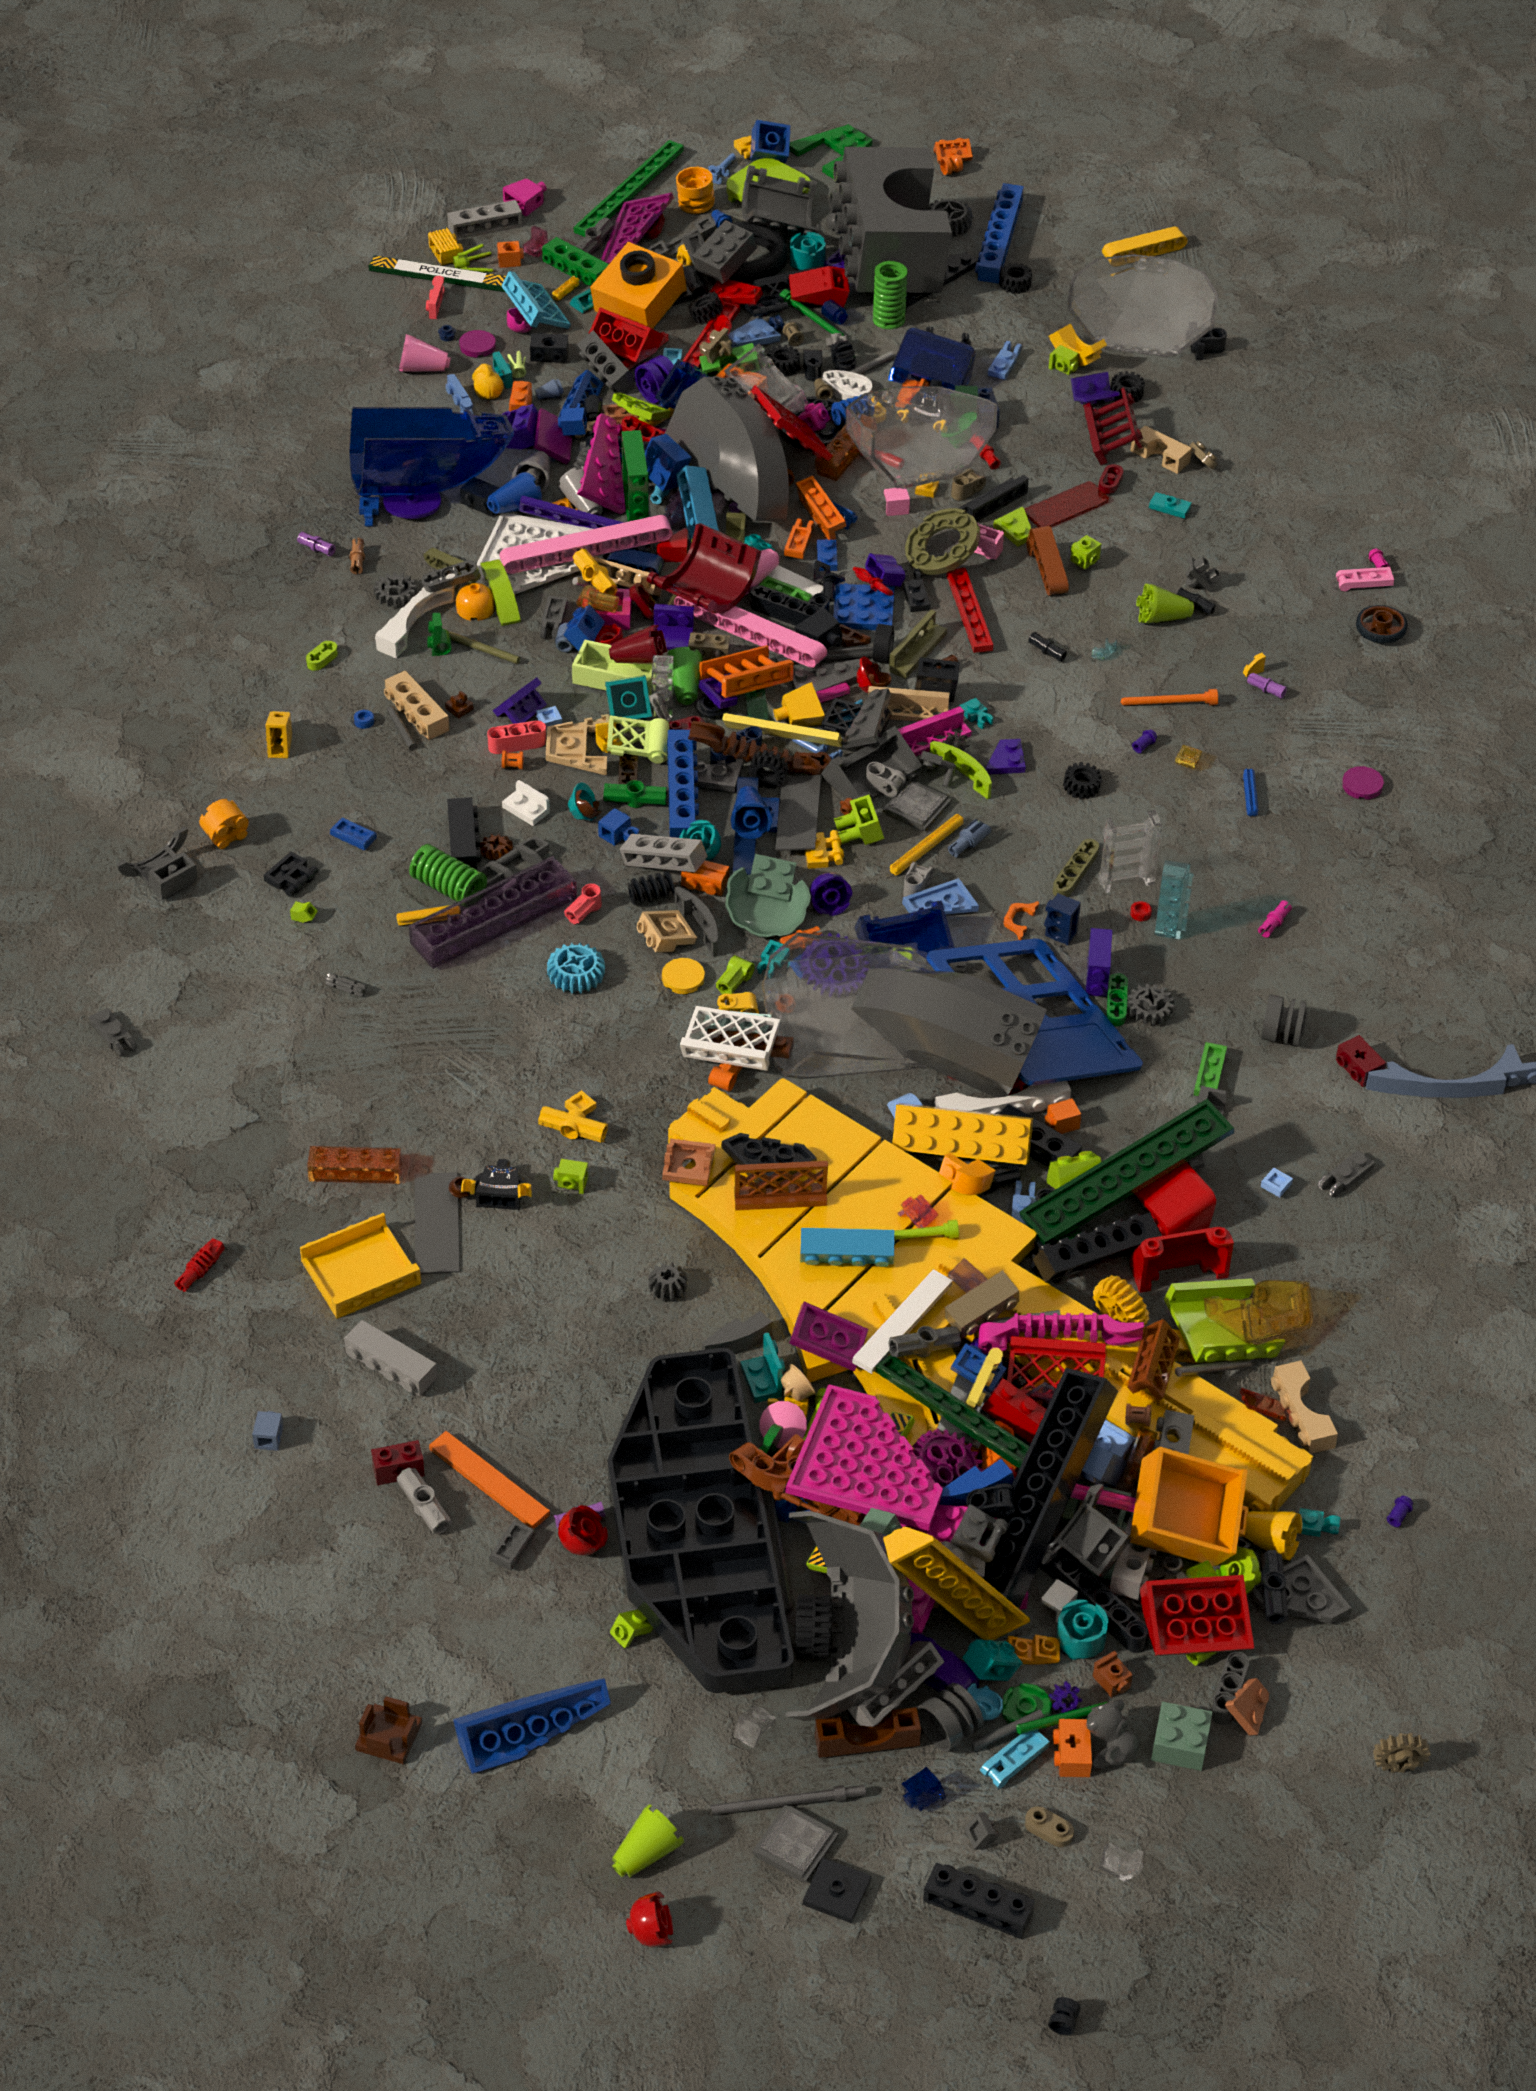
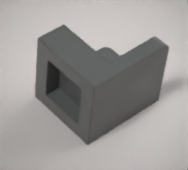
M1201 1086L1197 1104L1208 1099L1223 1115L1227 1091Z

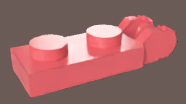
M440 275L433 278L432 285H434L433 290L430 289L429 300L426 302V311H429V319H437L445 292L443 286L444 278Z

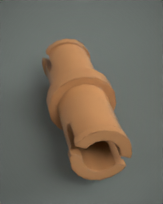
M356 538L352 540V551L349 557L351 560L350 571L353 574H357V568H359V574L363 571L365 553L363 552L364 540L361 538H357V544Z

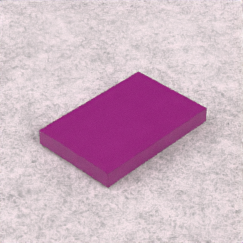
M540 408L537 413L534 448L567 465L571 456L572 435L563 436L562 428L558 426V416Z
M804 1301L800 1307L789 1344L855 1371L857 1365L852 1363V1358L864 1346L868 1329Z

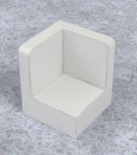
M1057 1579L1043 1595L1041 1602L1057 1612L1056 1623H1058V1617L1062 1608L1067 1603L1077 1600L1078 1591Z

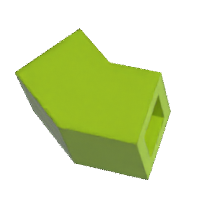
M295 901L290 909L291 920L302 923L313 920L318 911L311 902L300 903Z

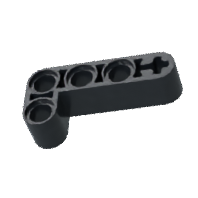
M757 585L750 590V607L756 612L797 626L821 608H825L829 612L830 598L825 593H817L806 602L768 587Z

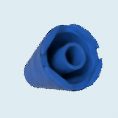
M528 472L515 476L489 495L487 501L489 510L495 514L519 511L522 495L542 500L540 486H536L534 483L535 477Z
M752 786L742 787L737 794L731 814V826L742 838H759L764 832L770 830L773 823L772 813L756 788Z

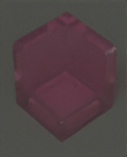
M535 225L532 226L531 239L523 244V251L536 258L541 255L542 246L548 243L547 231Z

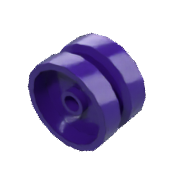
M659 355L649 360V362L637 366L635 369L636 385L643 397L650 403L655 404L678 392L680 389L679 374L673 363L665 356Z

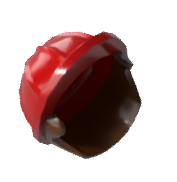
M863 656L860 659V668L856 677L859 687L867 693L869 686L887 687L892 681L890 674L881 672L878 668V663L873 664L867 657Z

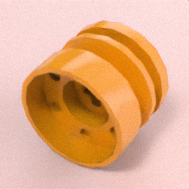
M689 167L678 173L676 184L678 204L681 210L691 214H699L710 210L715 204L712 173L703 167Z

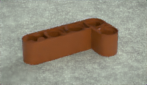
M1045 526L1030 529L1026 542L1027 552L1029 556H1035L1047 595L1067 593L1069 591L1068 579L1051 527Z

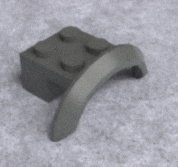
M183 827L174 831L172 838L166 846L143 861L136 863H127L126 860L119 861L117 864L118 871L127 877L140 876L161 900L197 881L196 864L185 852L176 855L185 842L188 828Z
M1102 1484L1091 1486L1088 1489L1087 1495L1077 1512L1057 1538L1047 1547L1041 1560L1043 1565L1049 1563L1065 1548L1091 1571L1104 1578L1133 1537L1094 1508L1103 1491Z

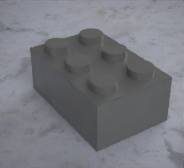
M725 220L692 255L696 271L724 284L757 249L754 234Z

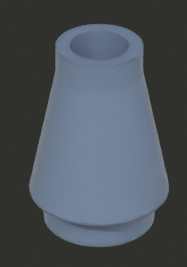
M552 379L538 389H535L538 400L560 397V394L564 393L559 379Z

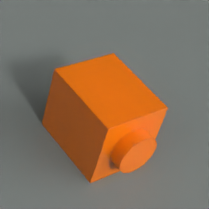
M1073 1098L1048 1105L1045 1122L1048 1127L1061 1134L1080 1129L1081 1112Z

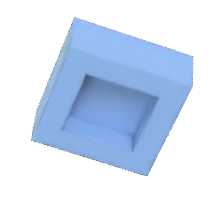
M556 706L536 711L537 719L545 723L546 729L548 726L562 724V717Z
M1273 1168L1261 1181V1187L1280 1198L1292 1185L1293 1178Z

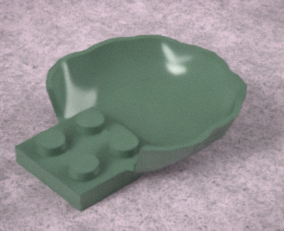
M755 854L750 875H747L744 867L736 870L728 879V893L725 903L733 923L758 938L786 936L801 925L804 921L811 895L808 886L803 880H800L796 885L792 884L796 862Z

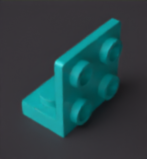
M769 1333L763 1334V1356L740 1361V1367L754 1403L766 1401L770 1398L782 1397L783 1385L781 1378L783 1377L782 1372H785V1364L782 1358H778L777 1343L775 1340H771Z

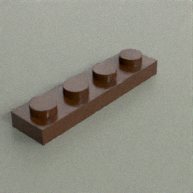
M708 1028L707 1034H710L718 1029ZM728 1030L725 1033L730 1038L738 1034L739 1031ZM757 1033L746 1035L749 1041L760 1037ZM720 1034L711 1040L714 1043H721L726 1039ZM776 1036L770 1057L789 1059L794 1046V1037ZM743 1037L733 1042L734 1046L738 1047L747 1044ZM762 1041L755 1045L754 1048L765 1051L767 1045Z

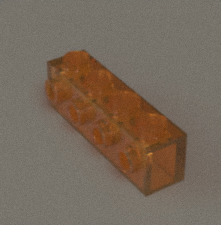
M855 413L848 419L845 426L837 432L834 439L826 446L833 457L829 461L823 457L821 459L816 458L817 474L837 481L877 433L875 419L859 413Z
M310 1146L307 1165L309 1181L400 1184L402 1167L401 1148Z

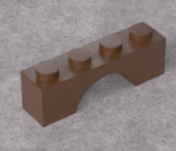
M917 1707L891 1710L879 1724L873 1727L848 1723L841 1716L815 1719V1741L819 1758L920 1746L921 1726Z

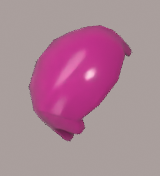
M510 308L507 311L506 320L509 329L517 333H525L532 329L518 308Z

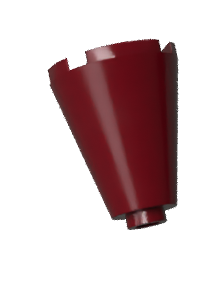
M659 625L649 626L612 643L611 648H609L611 660H614L615 663L665 664L667 658H663V653L667 652V646L662 630H657Z

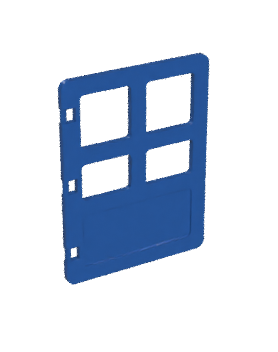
M1034 938L928 952L926 959L935 971L954 972L948 963L983 960L1006 987L1001 989L1036 1005L1038 1004L1034 999L1068 995L1082 1011L1083 1014L1050 1018L1045 1014L1018 1075L1025 1084L1034 1086L1141 1069L1143 1062L1140 1057L1127 1045L1122 1035L1099 1007L1091 1001L1086 991L1063 963L1059 962L1054 952L1043 940ZM1029 953L1035 954L1056 981L1023 985L1000 957Z

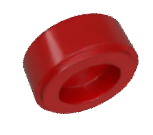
M1138 901L1131 905L1130 916L1134 920L1143 922L1150 919L1152 913L1150 904Z

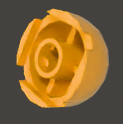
M470 583L459 590L456 596V611L460 617L470 621L471 618H477V621L489 618L494 613L495 601L492 591L486 585Z

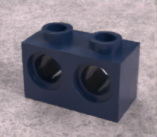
M1057 893L1053 900L1050 899L1045 909L1047 912L1044 922L1046 927L1045 936L1069 945L1078 932L1081 902Z

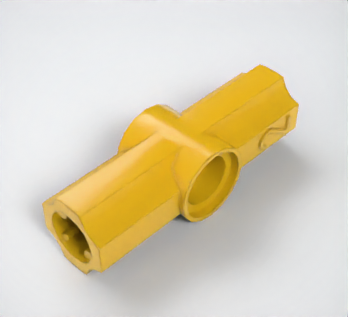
M587 549L575 552L573 562L582 571L583 579L591 582L603 598L609 599L615 596L618 591L617 585L608 576L607 568L600 566Z
M543 1106L538 1119L539 1125L559 1130L568 1139H576L579 1136L601 1143L604 1142L608 1131V1124L588 1119L584 1113L575 1109L564 1112Z

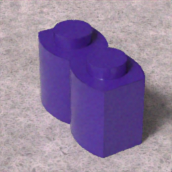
M869 553L865 564L866 570L874 578L882 579L884 585L901 587L902 582L905 580V571L900 565H897L895 558L891 555Z

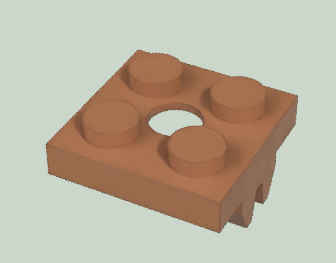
M670 1139V1143L667 1144V1152H665L662 1180L708 1186L716 1150L715 1144ZM688 1159L696 1163L692 1169H686L682 1164Z

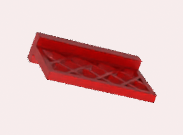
M1011 1336L1007 1381L1012 1384V1381L1021 1376L1027 1382V1385L1019 1390L1029 1397L1052 1399L1054 1394L1052 1391L1056 1390L1060 1380L1054 1383L1048 1377V1374L1056 1367L1064 1373L1065 1370L1060 1364L1067 1359L1074 1360L1077 1364L1073 1370L1079 1371L1082 1369L1084 1373L1088 1374L1090 1373L1084 1366L1090 1361L1100 1362L1099 1370L1092 1375L1104 1378L1105 1363L1107 1361L1106 1343ZM1015 1355L1026 1356L1030 1362L1019 1369L1015 1364ZM1043 1357L1050 1358L1054 1363L1045 1371L1037 1364ZM1034 1365L1041 1374L1030 1381L1024 1372ZM1042 1378H1045L1051 1385L1046 1391H1039L1034 1386Z

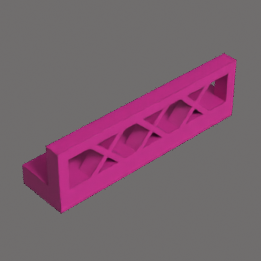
M960 706L898 729L915 756L921 755L923 751L929 752L932 741L951 744L972 735V731L964 723V710ZM959 727L963 731L960 733L952 732V730L957 729ZM938 735L946 736V738L944 739H937L934 737ZM922 741L927 742L928 745L921 746L917 745V743Z

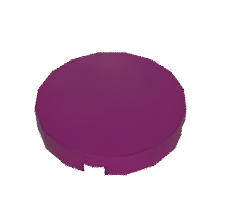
M473 330L466 332L460 337L459 347L466 356L476 358L478 355H483L484 357L493 353L496 349V340L487 331Z
M1365 766L1350 768L1344 773L1342 780L1343 789L1348 795L1357 799L1365 797V800L1375 798L1381 794L1384 785L1381 774Z

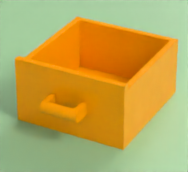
M630 242L626 243L590 287L595 312H598L601 307L652 329L678 297L687 291L683 263ZM645 251L652 255L656 271L651 281L643 285H631L623 280L620 261L627 253ZM635 264L629 267L628 270L640 272L648 266L645 264Z
M1159 1446L1141 1461L1130 1534L1133 1538L1130 1543L1215 1567L1236 1554L1238 1537L1245 1536L1249 1508L1243 1505L1248 1470L1236 1469Z

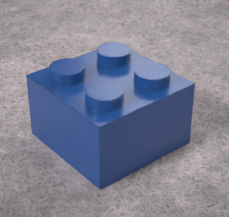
M756 120L752 128L750 161L771 158L785 164L789 157L791 125Z
M667 433L651 438L646 448L645 458L648 478L662 491L679 487L677 474L686 465L688 466L692 458Z

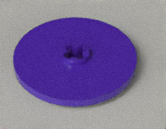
M408 484L389 490L384 495L383 505L394 516L416 519L435 513L441 506V497L436 490L430 487Z

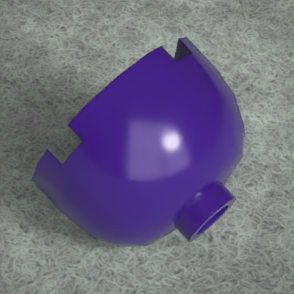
M836 873L819 875L813 880L809 888L812 906L819 914H829V916L838 915L846 910L853 894L850 884L841 875Z

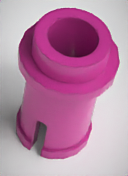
M1376 548L1369 552V561L1373 562L1376 568L1390 567L1383 557L1381 550Z

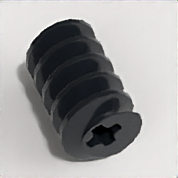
M665 871L663 876L660 873H656L655 879L652 875H648L647 880L641 876L638 881L636 878H632L630 883L628 882V892L633 905H636L637 898H639L642 904L645 897L648 898L649 902H652L653 895L656 896L657 900H660L661 893L664 894L665 898H669L670 891L675 895L672 876L668 871Z

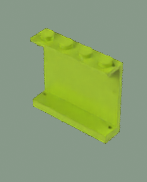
M1252 1278L1171 1284L1164 1297V1301L1196 1363L1252 1360L1278 1356L1286 1341L1277 1338L1270 1339L1249 1299L1256 1286Z

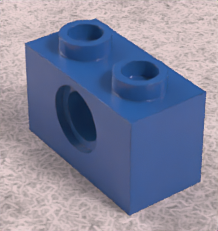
M590 604L585 608H578L573 613L574 617L567 623V629L563 634L578 651L584 640L594 641L605 623Z

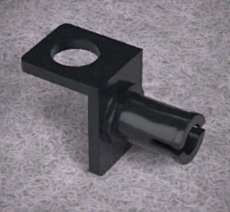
M817 560L814 562L813 581L823 585V593L827 594L830 602L835 600V585L844 582L845 577L833 572L830 573V566ZM820 567H822V568L824 569L825 575H822V576L820 575V573H819V568H820Z

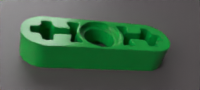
M1115 973L1109 977L1106 1017L1113 1026H1121L1126 1022L1128 978L1121 973ZM1116 983H1120V989H1116ZM1119 997L1123 1001L1114 1002L1112 998ZM1115 1010H1119L1118 1017L1114 1015Z

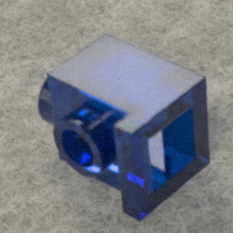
M927 1767L902 1783L905 1792L903 1799L910 1809L916 1807L919 1811H922L939 1798L942 1801L947 1798L940 1780Z

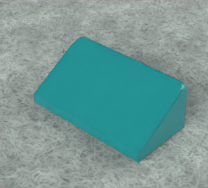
M591 289L573 297L569 304L582 314L594 308Z

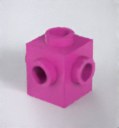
M823 403L808 404L798 416L813 431L822 430L831 419Z

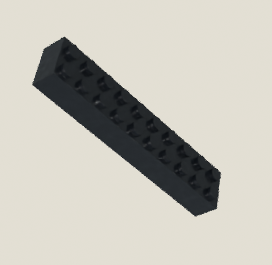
M1065 1368L1012 1483L1015 1486L1013 1504L1016 1507V1512L1009 1516H998L996 1518L1005 1520L1008 1523V1529L1001 1536L994 1550L995 1556L993 1560L985 1562V1575L982 1578L1018 1609L1023 1602L1118 1393V1390L1106 1378ZM990 1531L984 1546H986L992 1531Z

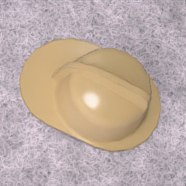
M790 1364V1368L781 1378V1383L785 1389L784 1396H791L798 1402L811 1395L817 1396L815 1389L806 1376L795 1365Z

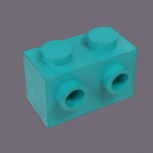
M977 1639L968 1646V1651L962 1657L980 1680L1009 1681L1023 1664L1015 1654L1014 1647L1006 1641Z

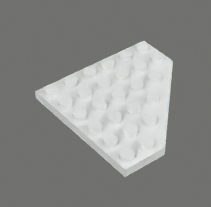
M501 513L476 564L481 574V579L476 583L484 584L490 589L488 581L484 578L480 563L500 560L499 554L505 548L592 530V528ZM606 554L597 555L594 557L604 559ZM573 561L514 574L507 573L515 595L578 572L580 569Z

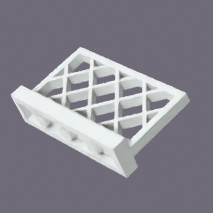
M696 1006L685 1038L682 1037L680 1042L682 1055L687 1058L767 1071L770 1064L769 1057L781 1024L780 1019ZM700 1014L709 1015L711 1018L701 1024L698 1021ZM723 1018H730L732 1021L723 1027L718 1023ZM745 1021L752 1023L753 1026L742 1030L739 1024ZM715 1023L718 1030L707 1034L704 1028ZM765 1025H773L772 1030L765 1034L760 1030ZM736 1027L739 1033L729 1038L725 1032ZM700 1030L705 1036L699 1040L691 1039L692 1035ZM757 1030L760 1037L749 1041L746 1035ZM720 1034L726 1039L721 1043H714L711 1040ZM742 1037L747 1043L741 1047L734 1046L733 1042ZM762 1041L767 1045L765 1051L754 1048L755 1045Z

